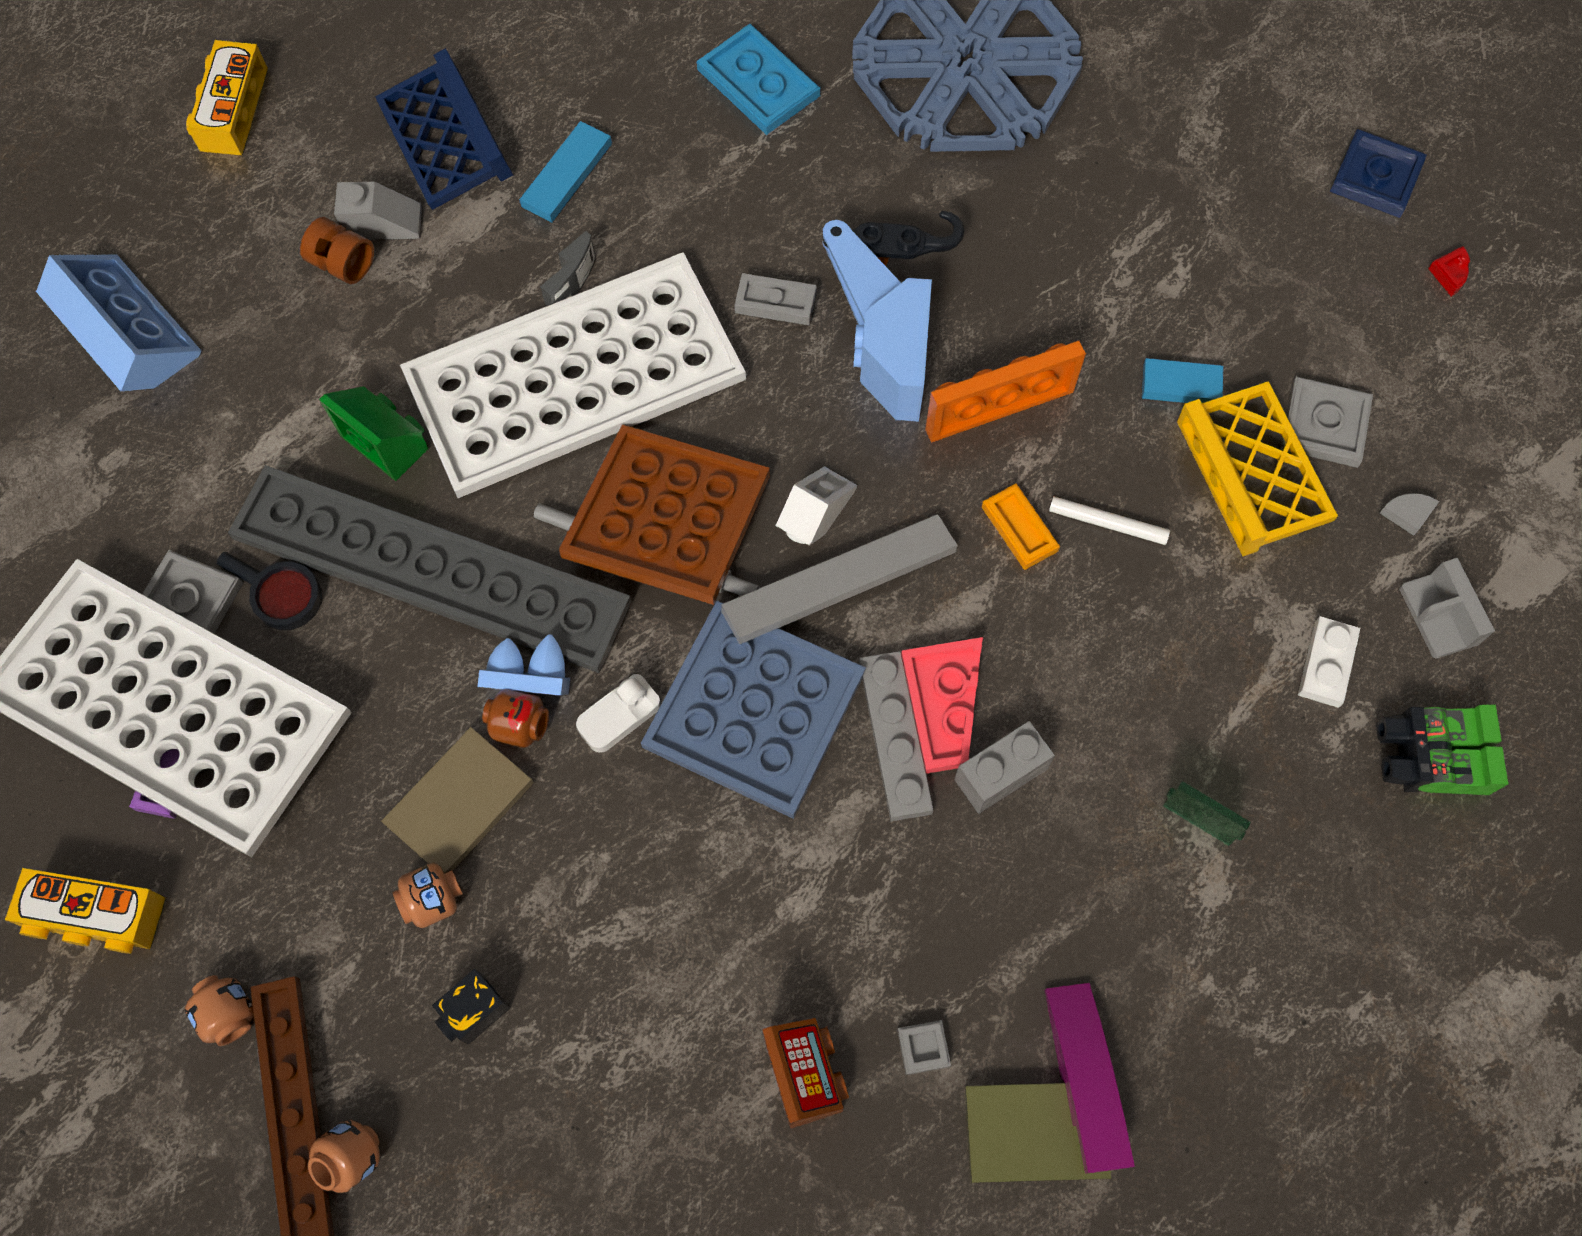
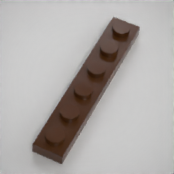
M293 976L250 987L281 1236H334L329 1192L316 1185L308 1170L311 1145L321 1137L301 982L300 978Z

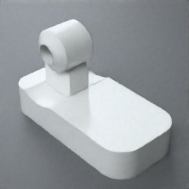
M634 674L628 679L623 680L619 687L609 692L578 717L576 726L580 735L592 750L605 752L657 713L661 706V701L658 694L641 675Z

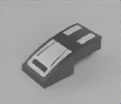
M587 231L558 253L562 269L540 286L545 306L577 295L587 280L596 258L592 236Z

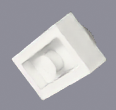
M1319 616L1314 624L1298 696L1337 708L1344 703L1360 628Z

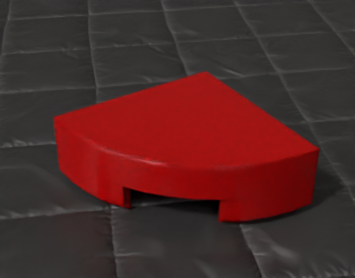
M1464 246L1433 261L1428 268L1451 297L1459 292L1468 278L1470 257Z

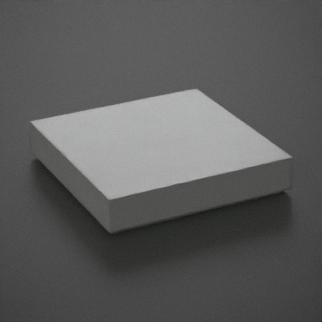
M1296 376L1291 385L1286 416L1306 455L1358 468L1363 459L1373 394ZM1283 436L1281 439L1280 450H1283L1286 444Z

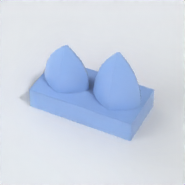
M548 634L536 647L529 663L528 673H523L522 656L517 646L509 638H506L493 650L489 657L487 668L479 670L478 687L551 695L569 694L570 678L565 677L563 654L558 642L551 634Z

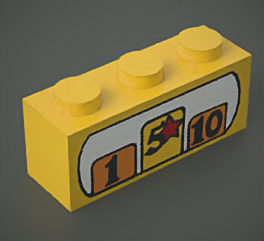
M214 41L211 53L205 59V73L202 82L196 88V101L193 111L188 115L186 121L187 131L192 136L199 151L242 156L268 70L257 44Z
M22 868L5 920L21 926L19 932L21 935L47 939L49 932L63 934L61 940L63 942L89 947L91 939L105 941V949L131 954L134 946L150 949L165 897L150 889Z

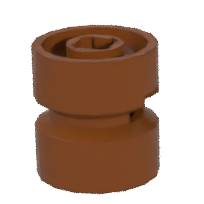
M319 217L306 229L300 245V254L304 261L324 271L328 270L329 274L351 285L363 279L368 272L374 257V246L372 241L351 230L347 231L345 227L326 217Z

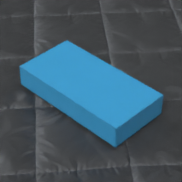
M1145 359L1143 364L1142 399L1188 403L1200 399L1201 403L1223 397V366Z

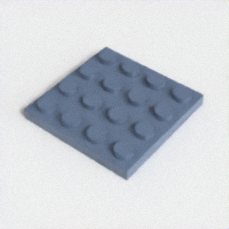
M716 601L648 728L641 746L658 756L794 819L863 679L866 667L779 628L739 644L721 612V604L723 603Z

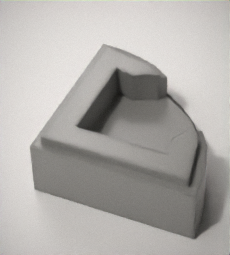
M1405 494L1388 502L1380 514L1414 536L1440 501L1422 494Z

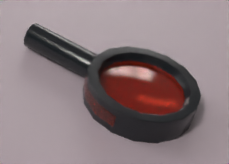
M228 552L221 553L217 559L218 566L251 584L249 594L250 605L255 615L268 627L279 631L299 628L306 625L317 614L322 604V589L319 581L302 564L293 561L277 562L260 572Z

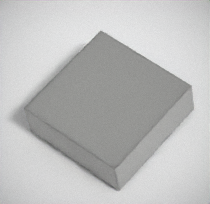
M942 1020L897 1029L906 1075L951 1067Z

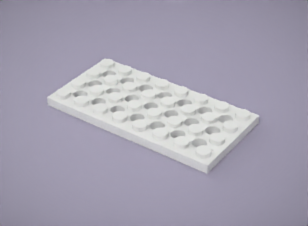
M684 252L400 365L457 498L616 434L622 425L633 427L746 380V372ZM661 294H670L674 297V300L667 305H659L654 301ZM626 308H635L640 311L633 319H624L619 316ZM591 322H601L605 325L598 333H588L584 330ZM678 323H683L690 327L689 331L683 335H674L669 330ZM556 336H565L569 339L568 343L560 348H554L549 345V342ZM644 337L655 341L652 347L645 350L634 346L637 340ZM521 350L533 352L531 359L526 362H517L513 358ZM606 352H615L619 355L618 360L611 364H604L599 361V358ZM694 353L705 357V361L697 366L688 365L685 359ZM493 364L498 367L491 376L483 377L478 375L479 369L484 365ZM571 366H579L584 369L583 373L577 378L570 379L563 375L564 371ZM656 368H665L670 372L669 376L663 380H654L649 374ZM449 379L461 380L460 386L454 391H444L441 389L444 382ZM542 380L548 383L547 388L540 393H531L527 390L534 381ZM622 382H628L635 386L633 391L627 395L615 393L614 388ZM499 395H508L512 398L511 402L503 408H496L491 405L492 401ZM585 397H594L599 400L598 404L590 410L578 407L580 400ZM469 409L475 412V416L469 422L460 423L455 420L456 415L462 410ZM556 411L563 415L556 424L548 425L542 422L543 416L548 412ZM514 426H521L526 429L525 434L519 439L511 440L505 437L507 431ZM477 441H486L489 443V448L483 454L474 455L469 452L471 445Z
M76 559L0 655V713L251 858L351 714V711L339 702ZM96 605V612L92 618L87 621H78V615L84 607ZM122 623L129 624V631L123 638L111 640L112 630L117 625ZM64 638L70 639L69 648L64 653L52 655V648L57 641ZM153 642H163V649L158 656L151 659L144 658V651L148 645ZM103 657V665L99 671L93 674H85L86 664L91 659ZM188 660L197 661L196 670L190 676L178 677V668L182 663ZM43 672L42 683L35 689L26 690L25 684L27 679L34 673ZM137 676L136 686L127 693L118 692V686L124 678ZM230 679L231 687L226 694L219 697L211 695V689L217 681ZM76 691L77 699L75 703L69 708L59 709L60 698L67 692ZM165 694L171 695V703L167 709L158 713L152 712V704L157 697ZM264 698L266 704L261 713L255 716L246 715L245 709L251 700ZM110 710L111 718L109 722L101 728H92L94 716L101 711ZM199 713L205 714V723L199 730L195 732L186 731V723L191 716ZM290 717L300 718V726L295 733L291 735L280 734V726L284 720ZM143 729L145 731L143 742L135 748H127L126 739L128 735L135 730ZM239 733L240 742L235 749L228 752L220 750V743L226 735ZM170 749H179L180 756L178 761L169 768H161V756ZM266 752L275 754V762L271 768L261 772L255 770V761L261 754ZM203 769H214L213 781L206 787L196 788L194 785L196 775ZM240 788L249 789L250 796L247 803L239 808H231L229 799L232 793Z

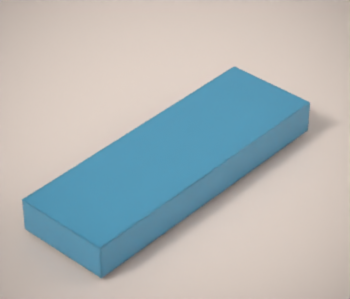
M580 121L519 199L521 207L552 223L612 145L611 136Z

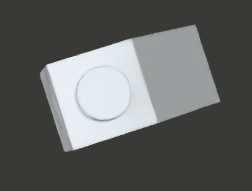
M824 466L794 484L776 526L786 531L787 536L793 541L810 546L827 533L854 494L858 485Z

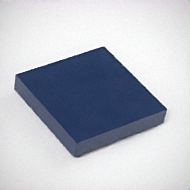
M1357 129L1330 192L1400 218L1407 206L1427 154Z

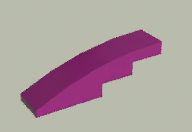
M1090 983L1045 989L1060 1077L1061 1081H1065L1072 1124L1077 1128L1085 1174L1135 1167L1116 1078Z

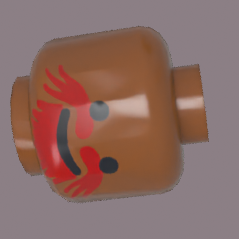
M503 689L494 699H488L483 709L482 720L484 723H487L489 736L495 741L526 748L532 745L535 740L539 741L544 736L548 726L549 711L547 708H544L542 699L535 694Z

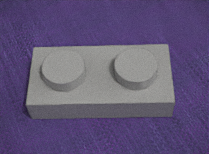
M742 273L734 305L735 313L810 325L816 297V285Z

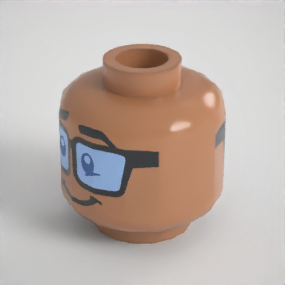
M436 863L427 864L402 875L398 880V890L392 892L405 924L413 922L419 928L428 927L455 914L457 910L455 897L462 895L453 870L444 874L442 868Z
M216 975L203 979L192 988L194 995L187 1001L185 1013L203 1042L217 1043L218 1046H224L239 1039L250 1030L251 1025L249 1022L254 1016L253 1005L237 979H219Z
M346 1120L338 1123L319 1137L311 1145L308 1170L312 1180L321 1189L326 1191L332 1190L337 1193L348 1192L376 1170L379 1165V1139L375 1131L359 1122Z

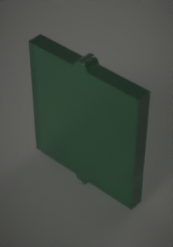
M1183 781L1176 789L1170 788L1166 795L1168 798L1163 805L1228 846L1236 839L1242 840L1246 834L1245 831L1251 824L1247 819Z

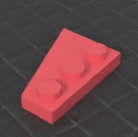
M983 637L901 651L926 774L957 769L961 764L969 760Z

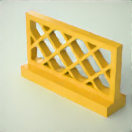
M1269 381L1205 403H1201L1200 399L1184 404L1177 423L1242 556L1257 552L1265 544L1335 521L1338 515ZM1262 396L1269 409L1266 417L1244 409L1246 402ZM1221 410L1234 415L1235 418L1230 430L1214 424L1209 413ZM1239 418L1262 426L1256 440L1234 432ZM1266 428L1282 434L1286 442L1283 451L1261 442ZM1229 441L1252 449L1246 463L1230 457L1226 449ZM1256 451L1278 459L1273 474L1251 465ZM1283 462L1300 469L1303 475L1300 485L1278 476ZM1247 474L1269 483L1263 497L1247 491L1243 483ZM1274 485L1296 494L1290 508L1268 500ZM1303 496L1315 501L1322 513L1310 517L1295 509L1300 497ZM1265 508L1285 516L1286 519L1283 526L1268 532L1261 519L1263 509ZM1291 519L1297 521L1295 523L1290 524Z

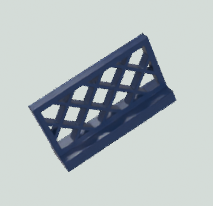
M446 48L433 55L437 62L436 64L375 96L432 210L496 175L501 182L513 176L471 92ZM438 78L440 83L435 95L421 93L425 84ZM401 97L408 99L403 112L390 110L388 104ZM418 101L431 103L425 117L413 115ZM440 105L453 108L448 122L435 119ZM408 123L422 125L416 139L403 136ZM431 127L444 130L439 144L426 141ZM454 132L467 135L462 149L448 146ZM422 149L435 152L430 166L417 163ZM445 154L458 157L453 171L439 168ZM467 159L481 161L483 168L470 175L462 173ZM436 176L449 179L446 188L432 194L430 189Z

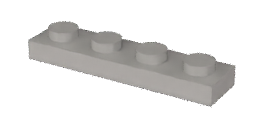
M898 651L859 658V665L866 667L862 681L890 822L932 815L933 806L901 653Z

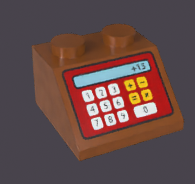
M816 1018L762 1029L790 1128L843 1112L844 1108L841 1101L849 1099V1095L841 1071L832 1073L828 1055L835 1054L828 1028L819 1029Z

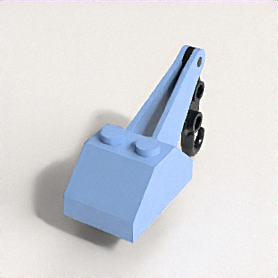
M941 211L939 213L940 218L948 220L953 226L952 234L946 237L933 236L913 225L876 222L863 223L856 229L851 230L845 222L832 220L826 223L823 228V246L827 251L858 323L856 325L853 367H861V384L895 420L919 422L925 380L932 280L907 278L901 283L877 257L913 259L931 252H945L954 249L963 240L965 230L961 219L952 212Z

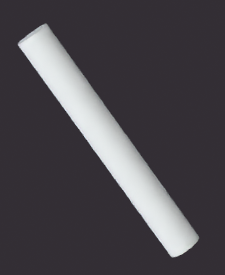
M1053 496L1049 512L1166 545L1170 530L1055 496Z

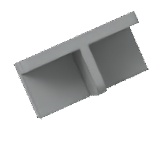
M1458 558L1442 562L1431 575L1403 583L1399 588L1432 657L1435 659L1478 646L1495 631Z

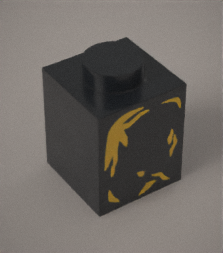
M473 969L432 1005L440 1015L434 1022L451 1042L458 1037L460 1041L468 1045L510 1009L488 980L476 969Z

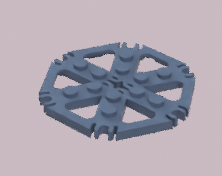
M880 0L853 40L852 59H863L861 61H853L854 80L898 137L905 128L904 141L906 142L910 140L912 135L920 134L922 135L920 148L926 149L931 143L930 152L1015 150V146L1020 148L1024 146L1026 136L1023 132H1029L1035 139H1038L1041 130L1044 134L1080 76L1083 57L1072 55L1079 54L1081 41H1079L1080 36L1050 0H980L966 24L947 0ZM1022 10L1033 12L1052 35V37L1002 38L1016 14ZM905 13L912 19L926 39L877 40V37L893 14ZM973 49V58H968L960 67L961 57L970 54ZM1048 75L1056 80L1057 85L1044 106L1037 110L1031 107L1007 76ZM888 78H931L911 110L905 113L895 108L879 86L882 80ZM967 92L971 94L995 125L996 131L990 135L955 136L947 131V124Z

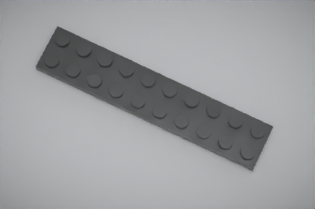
M267 465L261 471L228 531L233 540L498 637L509 638L515 643L534 650L548 634H551L561 648L564 661L600 673L632 602L630 595Z

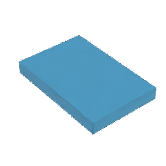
M751 24L696 61L697 70L766 135L820 97V87Z

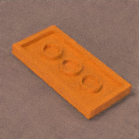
M1080 341L1068 345L1063 343L1056 344L1047 349L1045 353L1030 358L1022 356L999 369H984L977 372L970 379L958 383L947 382L937 387L930 395L925 428L931 443L1073 393L1086 355Z

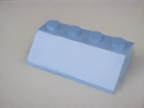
M117 254L49 255L36 290L37 294L120 391L154 389L199 357L201 349Z

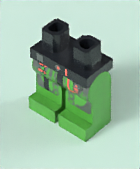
M1496 704L1478 705L1475 708L1467 709L1410 707L1401 715L1383 717L1376 724L1377 738L1380 743H1398L1399 756H1387L1382 760L1383 781L1403 785L1404 792L1423 791L1430 793L1491 795L1508 785L1503 747H1494L1502 742Z

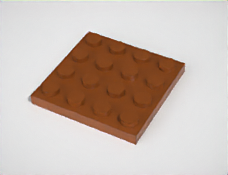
M622 425L559 548L560 556L576 563L714 605L770 478V468Z

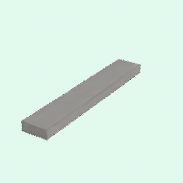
M937 514L721 604V612L738 643L742 644L956 553L958 545Z

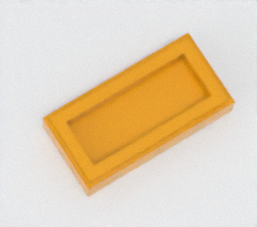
M1017 483L983 501L982 509L1024 570L1059 551L1060 545Z

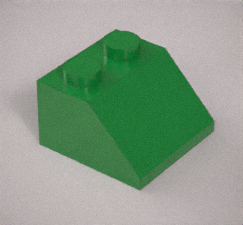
M362 386L326 393L319 399L340 437L395 481L428 450V446L422 436L425 432L423 427L410 415H407L405 418L396 412V406L382 393L376 396L366 387Z

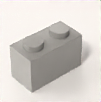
M1028 721L958 767L954 780L977 813L980 814L1046 771L1055 755L1031 722Z

